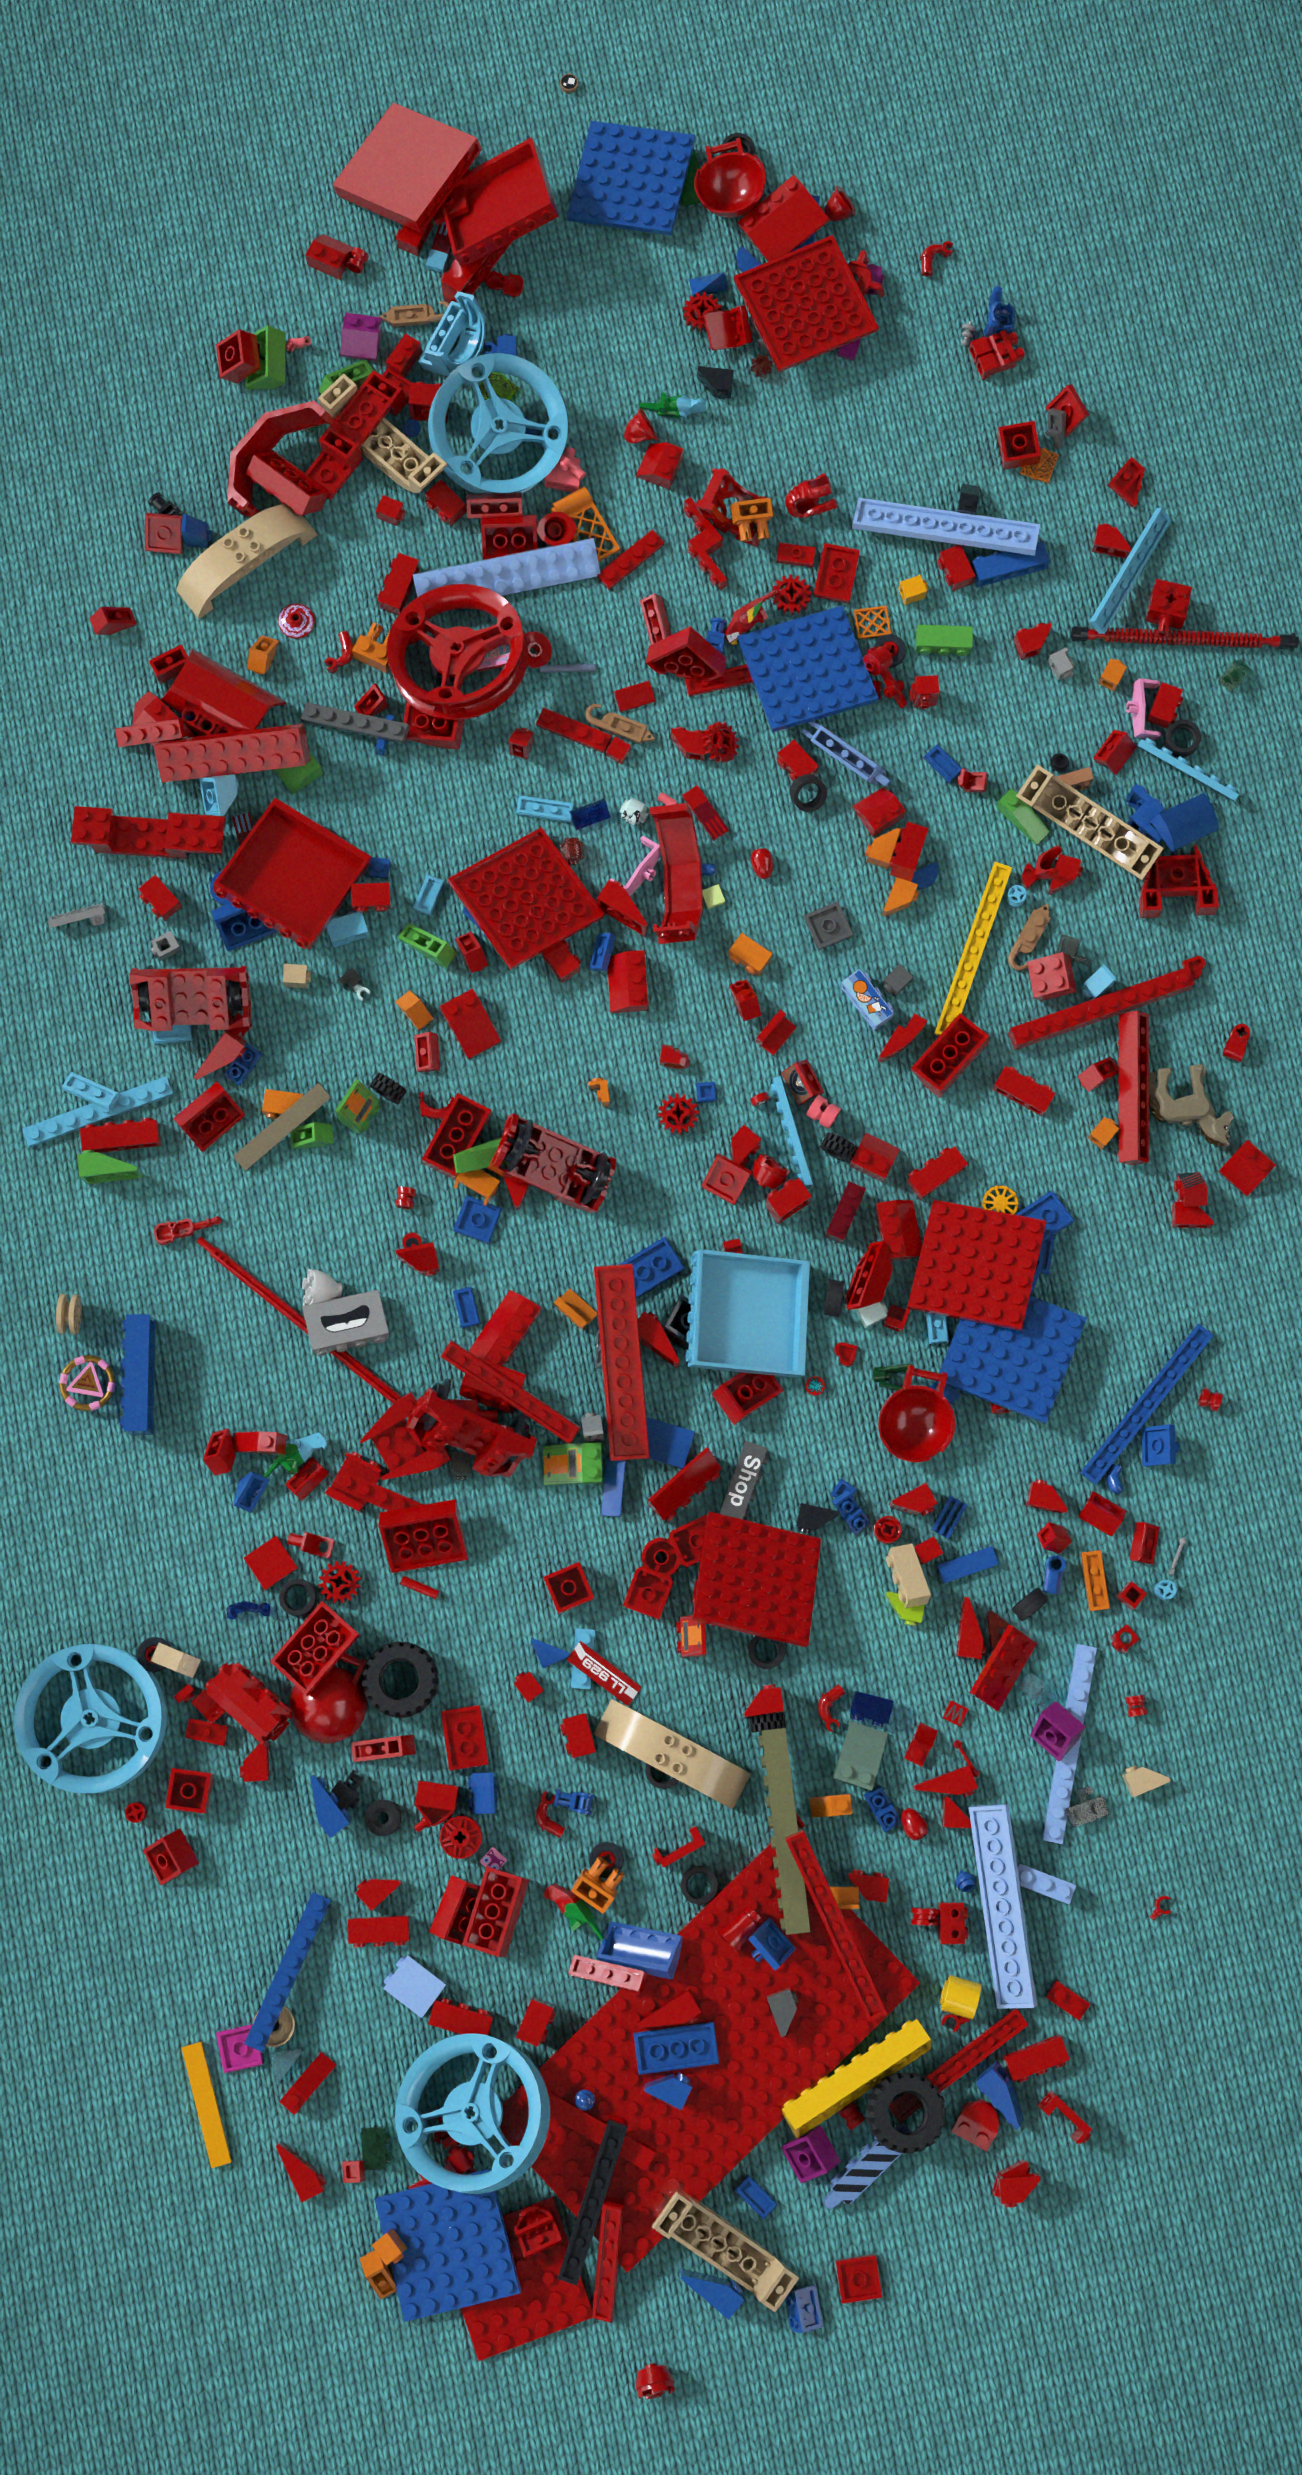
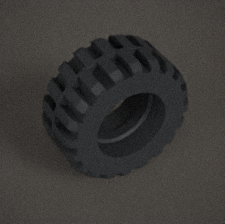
M399 1641L385 1644L382 1648L376 1650L366 1662L367 1665L363 1670L364 1676L362 1681L364 1693L370 1704L385 1715L396 1718L414 1716L424 1711L437 1694L439 1672L435 1661L427 1651L415 1644ZM397 1661L411 1663L419 1673L418 1688L407 1698H394L383 1687L382 1678L385 1669Z
M894 2073L882 2078V2081L876 2083L873 2087V2092L869 2093L867 2098L869 2103L865 2108V2111L868 2113L866 2122L870 2125L869 2130L871 2134L877 2138L876 2141L887 2149L899 2153L911 2154L924 2151L928 2146L931 2147L935 2143L934 2140L942 2134L940 2130L942 2126L945 2127L946 2120H944V2114H947L946 2108L943 2107L944 2098L939 2095L937 2086L932 2085L929 2079L916 2073ZM900 2093L915 2095L923 2107L921 2124L916 2130L909 2133L896 2130L888 2118L889 2104Z

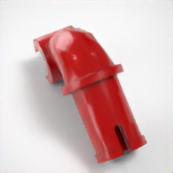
M946 241L943 245L933 244L926 247L920 256L922 276L928 277L933 274L932 260L935 254L941 253L944 257L952 255L953 250L946 249L952 247V242Z
M348 631L338 634L343 654L337 659L330 657L324 661L326 666L333 664L331 667L326 668L329 673H335L338 667L348 664L353 658L352 650L355 645H353Z
M839 1684L826 1694L822 1693L818 1703L819 1715L825 1722L826 1729L833 1732L830 1729L831 1722H835L840 1727L838 1720L832 1718L829 1712L832 1703L845 1694Z
M547 1791L542 1793L541 1802L536 1809V1821L542 1831L546 1830L560 1838L565 1827L551 1820L550 1816H547V1808L549 1804L554 1802L555 1795L552 1796L550 1801H547L545 1799Z

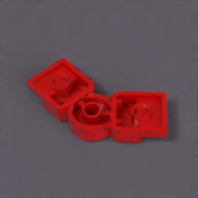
M707 1515L672 1530L668 1539L655 1538L645 1545L642 1552L643 1566L635 1570L623 1607L660 1620L673 1584L670 1575L676 1572L679 1565L688 1568L701 1561ZM660 1552L665 1553L667 1556V1560L664 1563L656 1561L655 1557Z

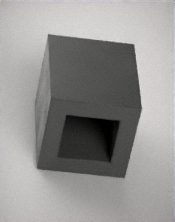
M899 964L884 978L883 988L888 994H893L896 997L912 982L913 976Z

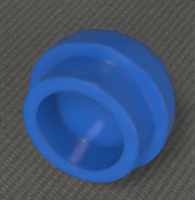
M960 1870L956 1879V1886L961 1892H968L976 1886V1879L973 1874Z
M587 2089L577 2092L575 2096L577 2108L583 2111L591 2109L595 2103L594 2094Z

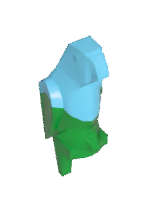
M661 393L658 403H639V408L656 411L657 415L685 419L692 413L704 412L706 407V400L690 399L682 395L669 397L666 396V393Z
M318 1432L304 1438L292 1440L286 1447L285 1455L280 1454L263 1476L268 1477L280 1464L292 1475L298 1473V1466L305 1462L314 1450L322 1447L326 1449L327 1439Z

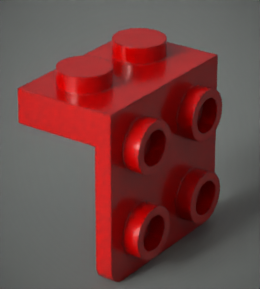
M745 305L727 311L711 312L704 315L711 350L738 348L752 342V332L749 327L748 313Z

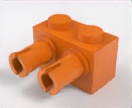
M771 498L734 502L730 506L732 524L739 526L741 542L752 540L750 523L757 525L758 540L770 538L767 522L773 517Z
M372 623L367 636L360 634L352 650L354 659L387 674L390 669L387 659L389 632L383 644L376 642L383 627L379 624L377 625V623Z
M597 1857V1860L589 1870L584 1868L574 1882L571 1892L604 1914L615 1899L617 1893L615 1888L625 1875L623 1872L618 1874L619 1869L614 1868L606 1881L601 1880L599 1876L608 1866L606 1860L602 1862L603 1858Z

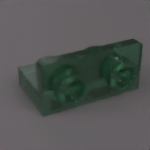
M386 2126L362 2127L361 2140L364 2170H387L388 2165H391V2152H387V2144H390V2131H386Z

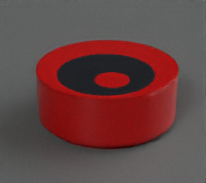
M411 1232L404 1236L402 1244L404 1248L422 1245V1240L418 1234Z

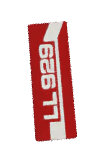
M581 1641L567 1658L568 1662L627 1706H629L641 1689L640 1685Z

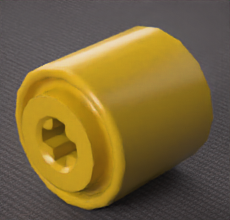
M950 1975L943 1985L940 1997L941 2011L973 2020L981 1993V1983Z

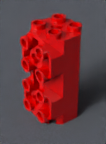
M239 1662L236 1664L231 1663L230 1665L228 1663L223 1664L219 1669V1674L206 1683L205 1687L208 1689L206 1693L255 1739L267 1747L269 1745L267 1741L270 1739L272 1741L277 1740L290 1723L287 1719H292L291 1713L293 1710L287 1704L281 1701L278 1702L279 1697L267 1688L263 1689L265 1684L257 1677L250 1676L251 1671L244 1665H241Z

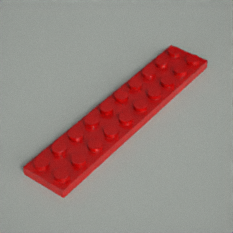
M633 1264L595 1266L594 1277L610 1461L650 1458Z

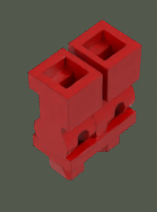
M1004 330L987 338L982 337L971 341L969 351L982 380L989 378L990 375L1014 368L1016 362L1024 359L1025 353L1021 347L1013 350L1012 345L1018 343V337L1015 332L1006 334Z

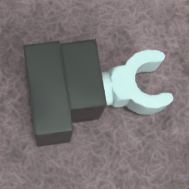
M350 968L338 979L339 984L344 989L348 986L351 991L355 990L360 1001H363V998L360 996L361 992L364 991L370 995V991L360 985L363 982L362 978L353 968Z

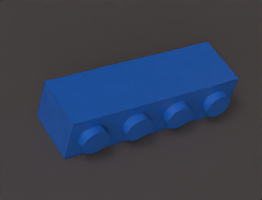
M1044 541L1037 542L1035 556L997 551L991 556L975 558L971 567L975 574L977 587H982L1047 569L1050 559Z

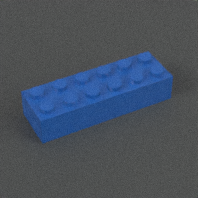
M126 1314V1320H123V1331H126V1338L122 1340V1349L125 1351V1358H122V1370H125V1378L121 1380V1387L124 1389V1397H121V1408L124 1409V1416H121L120 1425L123 1431L129 1435H153L156 1320L150 1314Z

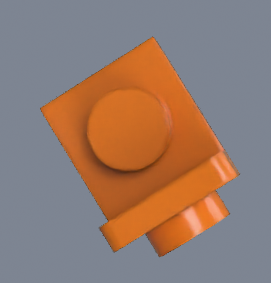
M594 1078L588 1082L589 1090L600 1089L597 1090L598 1102L602 1101V1107L610 1106L607 1080Z

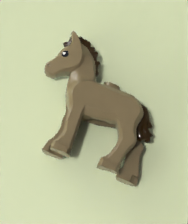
M1203 1064L1189 1067L1193 1095L1176 1100L1170 1096L1167 1090V1083L1172 1074V1068L1157 1070V1087L1155 1084L1156 1072L1149 1073V1108L1151 1109L1150 1113L1156 1120L1167 1124L1181 1123V1126H1189L1193 1122H1198L1199 1130H1201V1135L1205 1137L1206 1142L1221 1147H1228L1230 1145L1228 1141L1230 1135L1228 1132L1233 1120V1114L1227 1111L1216 1119L1213 1106L1205 1094L1203 1085L1207 1067H1204Z

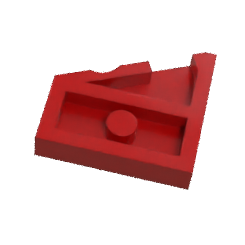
M1130 457L1107 484L1109 488L1132 508L1138 502L1137 497L1141 489V479L1145 468L1133 457Z

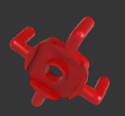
M862 250L857 261H850L847 265L852 275L858 277L856 283L863 297L869 289H874L877 291L878 296L882 298L885 296L883 286L872 281L871 272L866 266L870 261L867 252Z

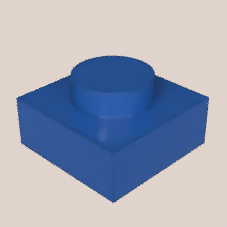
M371 857L369 877L388 879L390 859Z

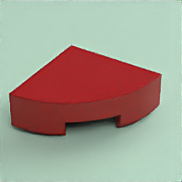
M1030 863L1025 866L1022 873V883L1026 890L1039 880V878L1034 876L1035 869Z

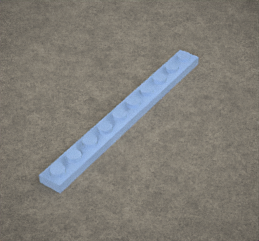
M1076 1644L1065 1709L1084 1724L1097 1648ZM1081 1737L1060 1762L1058 1760L1055 1762L1042 1840L1058 1844L1063 1843Z

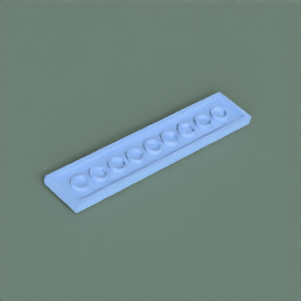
M858 498L852 529L1035 556L1040 524Z
M594 538L568 544L413 574L417 597L435 588L453 584L482 586L503 596L598 576L597 574H600Z
M1009 1804L969 1807L997 2009L1034 2008L1037 2006Z

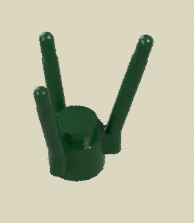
M912 1364L874 1367V1382H879V1387L899 1390L902 1387L886 1383V1381H890V1373L907 1371L908 1365Z

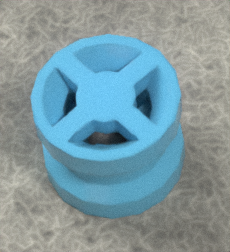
M1014 885L1009 889L1006 900L1010 906L1019 907L1024 903L1027 892L1024 887Z
M1170 1580L1160 1581L1155 1586V1594L1161 1600L1173 1598L1177 1591L1176 1585Z

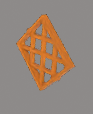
M887 606L854 610L858 640L891 634ZM883 611L886 614L885 619L880 616ZM870 612L875 615L873 620L867 617ZM857 614L863 617L860 622L857 621ZM877 618L883 621L880 626L875 623ZM864 620L870 622L868 627L862 625ZM885 623L888 626L887 631L882 628ZM872 624L878 628L875 632L869 630ZM859 626L864 629L862 634L859 633Z

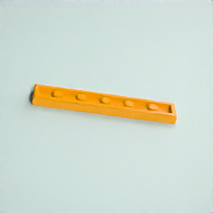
M202 2041L181 2047L211 2168L231 2163L232 2159Z

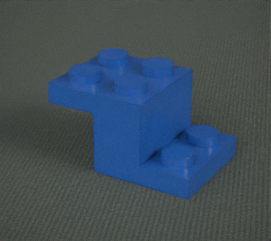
M1136 783L1125 800L1136 810L1127 824L1159 845L1162 837L1155 827H1152L1151 821L1159 813L1163 812L1165 808L1158 799H1154L1149 795L1145 787L1139 786Z

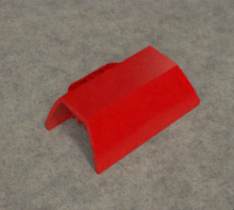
M193 648L174 683L161 698L164 704L182 713L183 723L200 736L257 729L270 708L286 705V701ZM188 715L196 717L193 721L186 720ZM209 724L212 728L206 731L202 729V726Z

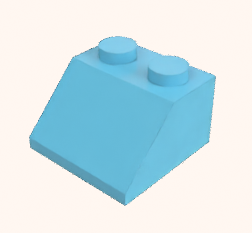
M235 775L199 778L205 815L224 816L238 794V780L235 778Z

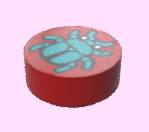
M812 1376L807 1380L805 1388L808 1394L818 1396L823 1393L825 1383L822 1378Z

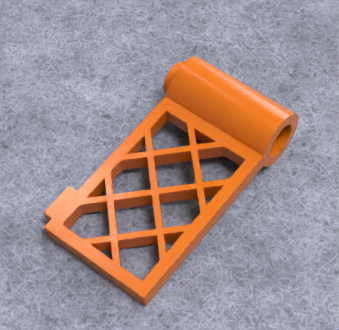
M582 487L552 504L551 512H564L571 518L580 520L576 536L574 535L572 539L573 542L578 541L579 533L589 536L588 539L591 537L601 539L600 547H596L598 562L620 551L619 545L593 503L586 487ZM592 509L595 514L594 520L583 518L584 513ZM582 521L592 524L590 532L580 530ZM594 525L603 527V536L592 533ZM604 540L611 542L614 546L609 551L601 549Z

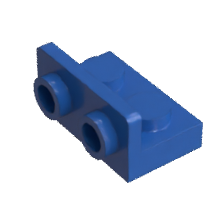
M810 2284L797 2289H791L785 2298V2303L789 2310V2324L792 2331L805 2333L823 2327L816 2285Z

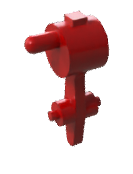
M885 644L877 648L875 646L867 650L868 654L863 658L866 669L871 675H881L886 685L884 696L889 699L893 697L899 707L904 708L907 706V702L902 694V690L905 688L904 682L901 680L895 681L888 670L893 663L892 655L889 652L891 645Z
M456 2146L447 2151L448 2155L443 2159L446 2163L445 2169L458 2174H462L465 2171L468 2174L476 2172L473 2167L475 2165L473 2161L475 2156L472 2150L468 2151L466 2146L461 2148ZM420 2175L421 2180L410 2185L408 2188L430 2184L431 2182Z

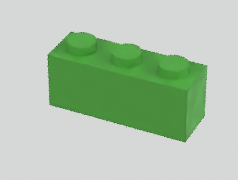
M917 624L915 652L922 655L938 653L943 656L948 654H957L958 656L971 654L973 626Z

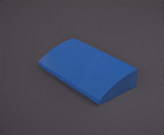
M1205 793L1159 813L1151 821L1172 852L1219 829L1215 811Z
M610 1922L596 1956L599 1961L645 1971L648 1975L673 1979L681 1952L682 1936Z

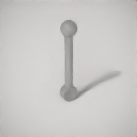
M1182 1537L1179 1539L1180 1545L1168 1572L1170 1576L1175 1571L1183 1545L1187 1543L1186 1538Z

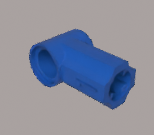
M1054 1555L1048 1557L1045 1562L1046 1570L1042 1592L1060 1595L1065 1560L1061 1556ZM1053 1559H1057L1060 1562V1567L1057 1570L1051 1567Z

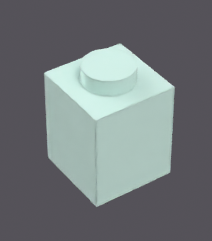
M878 1302L859 1308L856 1312L866 1329L886 1319L888 1310L884 1302Z

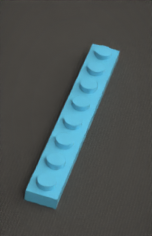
M1156 508L1091 618L1090 623L1099 634H1105L1170 524L1171 519L1163 508Z
M167 1076L119 1093L120 1097L111 1111L91 1103L23 1128L22 1130L29 1148L80 1130V1128H85L86 1125L99 1123L174 1095Z

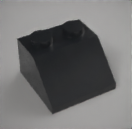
M681 1294L663 1328L670 1341L683 1350H688L687 1332L690 1331L688 1313L691 1312V1304H689V1299Z

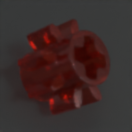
M758 354L756 360L752 359L750 371H755L756 378L759 376L765 379L767 373H772L770 367L773 366V361L768 360V355L761 356Z

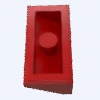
M650 681L614 691V697L620 712L655 702Z
M426 1032L414 1035L417 1072L440 1070L438 1034Z
M312 1457L285 1485L302 1501L329 1473Z
M1136 1522L1130 1553L1131 1561L1153 1565L1159 1526L1145 1522Z

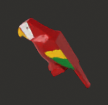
M775 589L734 611L733 618L724 632L726 641L736 645L738 644L737 636L751 629L757 622L764 623L768 616L761 604L778 593V591Z

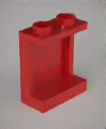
M693 1826L688 1829L694 1840L664 1857L661 1856L657 1847L653 1848L655 1853L652 1856L657 1866L661 1864L664 1868L705 1845L697 1827Z
M1051 2090L1037 2105L1048 2116L1057 2107L1077 2126L1076 2131L1070 2138L1078 2145L1081 2142L1084 2144L1091 2137L1090 2132L1092 2129Z

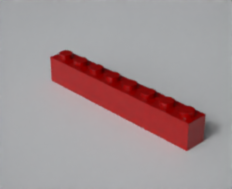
M1137 1010L1119 1014L1118 1157L1119 1163L1127 1165L1149 1163V1014Z

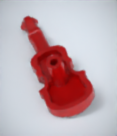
M491 271L488 276H482L484 278L483 282L487 284L489 289L502 290L505 296L508 295L516 298L521 295L524 288V281L519 275H512L510 273L509 276H504L502 273Z
M216 1216L212 1219L207 1218L193 1223L188 1218L181 1221L178 1220L177 1223L167 1221L155 1226L154 1236L159 1245H167L173 1243L177 1238L192 1236L196 1230L211 1227L214 1224L219 1225L222 1219Z

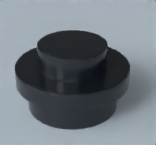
M1058 753L1052 756L1050 766L1054 771L1063 772L1068 768L1069 760L1066 755Z

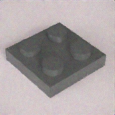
M838 901L803 916L818 951L853 937V933Z

